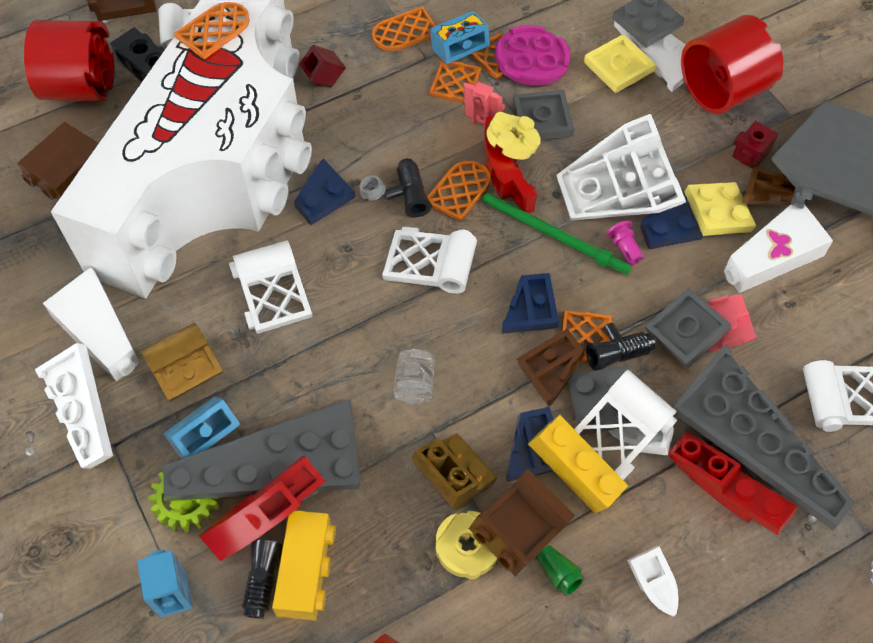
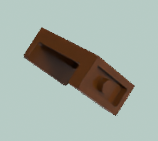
M87 0L90 11H95L98 21L157 12L155 0Z
M63 122L18 162L23 172L21 177L29 186L39 187L49 199L53 200L55 198L59 201L64 191L71 184L99 143L68 123Z
M527 469L511 488L484 513H480L468 529L473 533L475 540L479 544L486 546L497 557L500 566L510 571L516 577L575 515Z

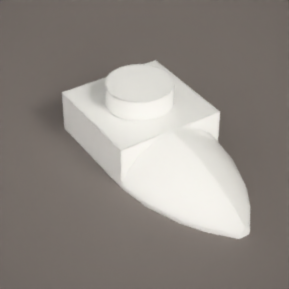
M672 426L666 434L659 431L641 453L668 455L674 427ZM637 427L623 428L624 443L638 445L646 437ZM619 429L609 430L612 436L620 440Z
M654 546L628 559L627 561L641 591L646 593L650 601L664 613L675 616L679 600L678 588L661 548Z

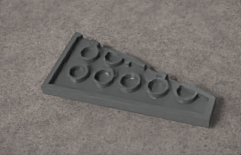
M725 344L673 405L672 408L677 411L674 415L830 529L834 530L855 502L830 471L824 470L812 456L814 453L807 443L803 444L793 432L794 427L767 394L755 386L749 378L750 373L743 365L741 367L731 356L732 351Z
M351 399L163 465L164 501L249 496L251 493L254 495L303 455L308 458L326 481L315 491L359 489L361 483Z

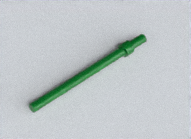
M488 192L483 197V203L595 259L598 265L604 268L609 266L626 276L630 274L633 266L614 257V253L605 248L600 250Z

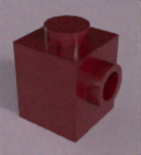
M316 45L310 47L299 63V66L310 81L316 85L323 84L329 87L335 84L346 69L334 51Z
M755 120L746 132L741 131L735 138L733 145L736 147L732 157L752 169L754 166L758 167L771 152L778 133Z

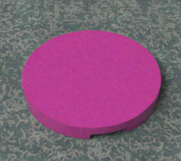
M522 25L511 28L508 33L498 39L495 49V61L500 71L511 80L524 85L543 86L556 82L566 73L570 62L569 47L562 37L558 38L552 33L545 31V27Z

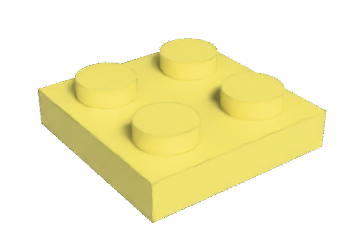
M625 34L589 52L584 57V63L615 93L655 72L656 64Z
M736 182L688 185L684 191L703 236L749 233L756 227L747 204L742 203L744 198Z

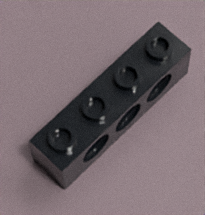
M135 27L110 42L117 62L141 82H143L165 51L162 46L158 47L146 33L142 34Z

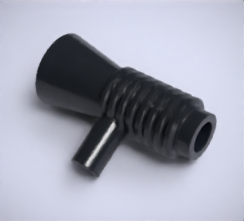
M410 158L402 159L397 167L400 185L386 189V196L390 200L405 195L406 215L413 218L422 217L431 211L432 204L423 190L424 186L418 165Z
M609 323L604 326L603 330L610 342L588 343L586 346V356L592 370L598 371L618 361L623 362L648 355L651 350L655 349V340L650 333L645 334L644 332L621 337L614 323Z
M256 539L251 542V571L248 573L247 590H245L244 604H242V608L245 609L244 616L264 619L265 612L269 611L273 579H275L274 571L282 553L283 544L262 539Z

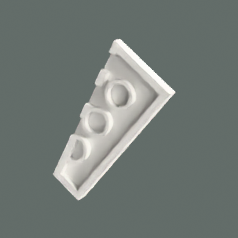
M614 21L615 28L621 34H625L656 64L655 74L659 78L663 77L665 79L667 87L671 92L685 82L681 70V54L686 44L672 34H668L645 48Z
M76 343L36 368L35 371L39 378H44L47 385L44 390L48 398L53 399L58 408L56 415L59 422L65 423L69 431L67 438L81 468L91 469L111 458L113 453L87 347L84 344Z

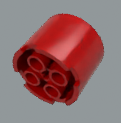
M742 15L689 41L684 46L681 54V70L685 84L694 100L706 111L713 114H722L769 90L775 85L776 81L781 79L784 65L782 50L779 43L774 44L772 38L765 30L768 25L761 19L752 15Z
M34 20L31 22L24 42V66L29 87L36 98L39 100L107 101L105 94L107 90H112L115 61L114 52H110L109 44L106 40L110 34L103 22Z

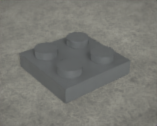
M632 0L615 10L612 19L647 48L683 26L685 18L663 0Z
M564 90L513 95L515 115L531 118L535 123L534 128L537 130L540 140L573 136L574 127Z
M689 288L645 326L646 331L687 369L732 330L731 324Z
M628 365L571 375L569 385L577 426L606 395L615 382L629 370ZM607 402L599 411L600 425L619 424L618 410ZM622 415L623 424L631 423L624 415ZM596 416L588 425H596ZM619 427L601 428V432L619 429ZM597 428L583 429L579 435L597 433Z

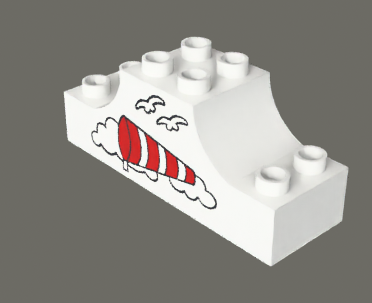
M200 0L182 27L211 7L224 2H235L243 5L248 10L249 25L241 34L206 59L200 57L174 36L51 210L55 221L84 272L91 267L101 283L146 299L157 281L165 282L170 278L176 265V251L188 242L207 233L223 229H248L259 232L269 213L273 215L281 213L288 196L287 182L293 172L302 174L306 170L312 152L311 144L303 139L302 129L305 123L306 111L304 106L297 104L293 77L298 69L300 54L298 49L292 48L290 34L294 19L292 11L285 9L284 0ZM226 8L224 12H234V8ZM220 16L210 17L209 22H219ZM223 16V22L233 21V16ZM237 16V21H245L246 16ZM210 26L208 32H218L219 26ZM223 26L222 31H232V26ZM195 27L194 32H204L205 27ZM208 36L207 42H217L218 36ZM183 37L187 41L190 40V37ZM194 37L193 42H203L204 37Z

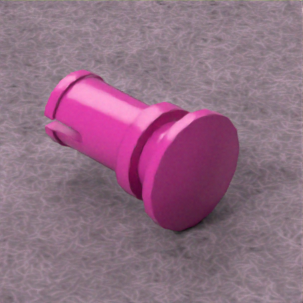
M627 220L611 227L606 235L610 239L614 238L615 246H619L627 263L633 266L641 262L640 260H643L645 256L634 240L635 234L633 230H629L632 227V223Z

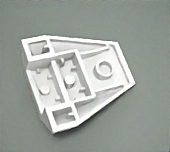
M651 114L624 124L556 175L572 221L660 213L686 203Z

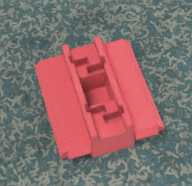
M478 82L475 86L470 83H463L465 114L472 118L473 124L477 121L484 124L485 128L486 117L491 115L494 118L497 112L504 111L505 105L502 104V96L492 92L494 87Z
M742 294L730 297L726 295L708 301L709 303L707 304L727 320L732 327V330L712 346L709 351L721 350L725 344L728 348L739 345L742 347L743 343L757 338Z

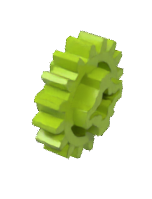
M162 472L158 474L162 480L161 483H152L151 485L156 494L149 496L150 502L154 505L150 509L154 516H158L157 520L162 526L168 523L171 531L175 532L178 526L181 525L184 532H188L191 524H195L200 529L202 528L200 520L205 518L211 521L212 517L209 511L219 510V505L214 500L218 498L169 501L171 502L169 506L171 511L169 512L164 501V478Z

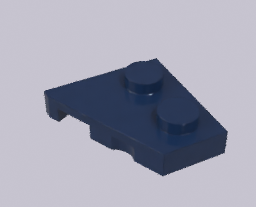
M322 159L295 199L294 204L295 208L308 223L313 225L354 199L355 192L326 160Z
M684 191L682 192L686 203L660 213H652L641 222L640 229L649 250L702 239L703 234Z
M550 273L521 275L506 319L502 324V334L558 328L559 319Z
M550 407L522 412L517 416L506 475L507 482L518 480L527 469L535 476L553 472L549 465L528 445L553 420Z

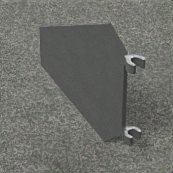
M824 100L775 153L771 160L795 186V192L791 200L792 206L803 209L805 199L811 200L814 194L873 216V118Z

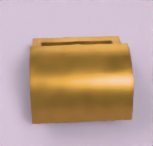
M195 322L140 350L169 402L223 373L207 340Z
M457 432L442 441L439 438L432 440L416 449L412 456V462L454 510L467 506L472 497L492 486L497 479V476Z

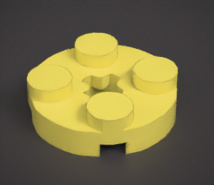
M497 112L486 131L490 144L494 148L497 144L503 148L502 154L513 159L524 160L530 158L531 154L535 153L540 145V136L534 128L535 123L526 116L518 117L504 112Z
M467 511V513L450 515L441 523L436 534V555L442 566L455 576L466 577L472 580L490 571L497 562V557L486 546H482L476 540H474L476 549L473 551L462 550V544L459 542L461 539L468 540L470 537L474 538L473 533L468 528L480 514L479 512Z

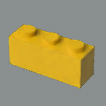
M561 415L549 422L528 443L594 513L607 509L628 487V484Z
M295 510L288 516L272 607L277 617L317 621L318 610H324L326 590H321L323 577H329L331 557H327L328 545H334L336 526L331 525L329 514Z

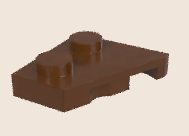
M754 166L742 203L791 205L795 186L785 175Z
M565 329L517 358V361L549 407L554 403L585 355L583 348L568 329Z

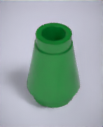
M551 545L543 548L537 555V560L557 592L562 591L565 596L570 595L583 583L585 577L581 574L582 569Z

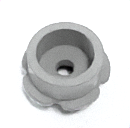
M371 175L365 177L360 182L361 190L359 193L363 199L367 198L368 201H374L385 193L386 187L383 185L382 180L377 176Z

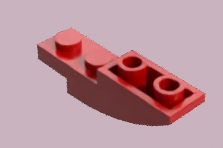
M490 115L486 117L484 131V158L490 173V180L502 200L512 197L521 210L530 214L535 210L537 192L534 186L528 184L524 179L520 167L516 165L517 159L502 154L503 148L497 144L494 148L488 141L486 131L493 119Z
M688 431L668 452V456L697 485L747 523L753 519L778 536L796 513L797 506L741 472L740 463Z
M303 455L256 494L253 495L251 493L200 534L199 537L219 561H222L280 523L301 506L300 502L326 481L308 458Z

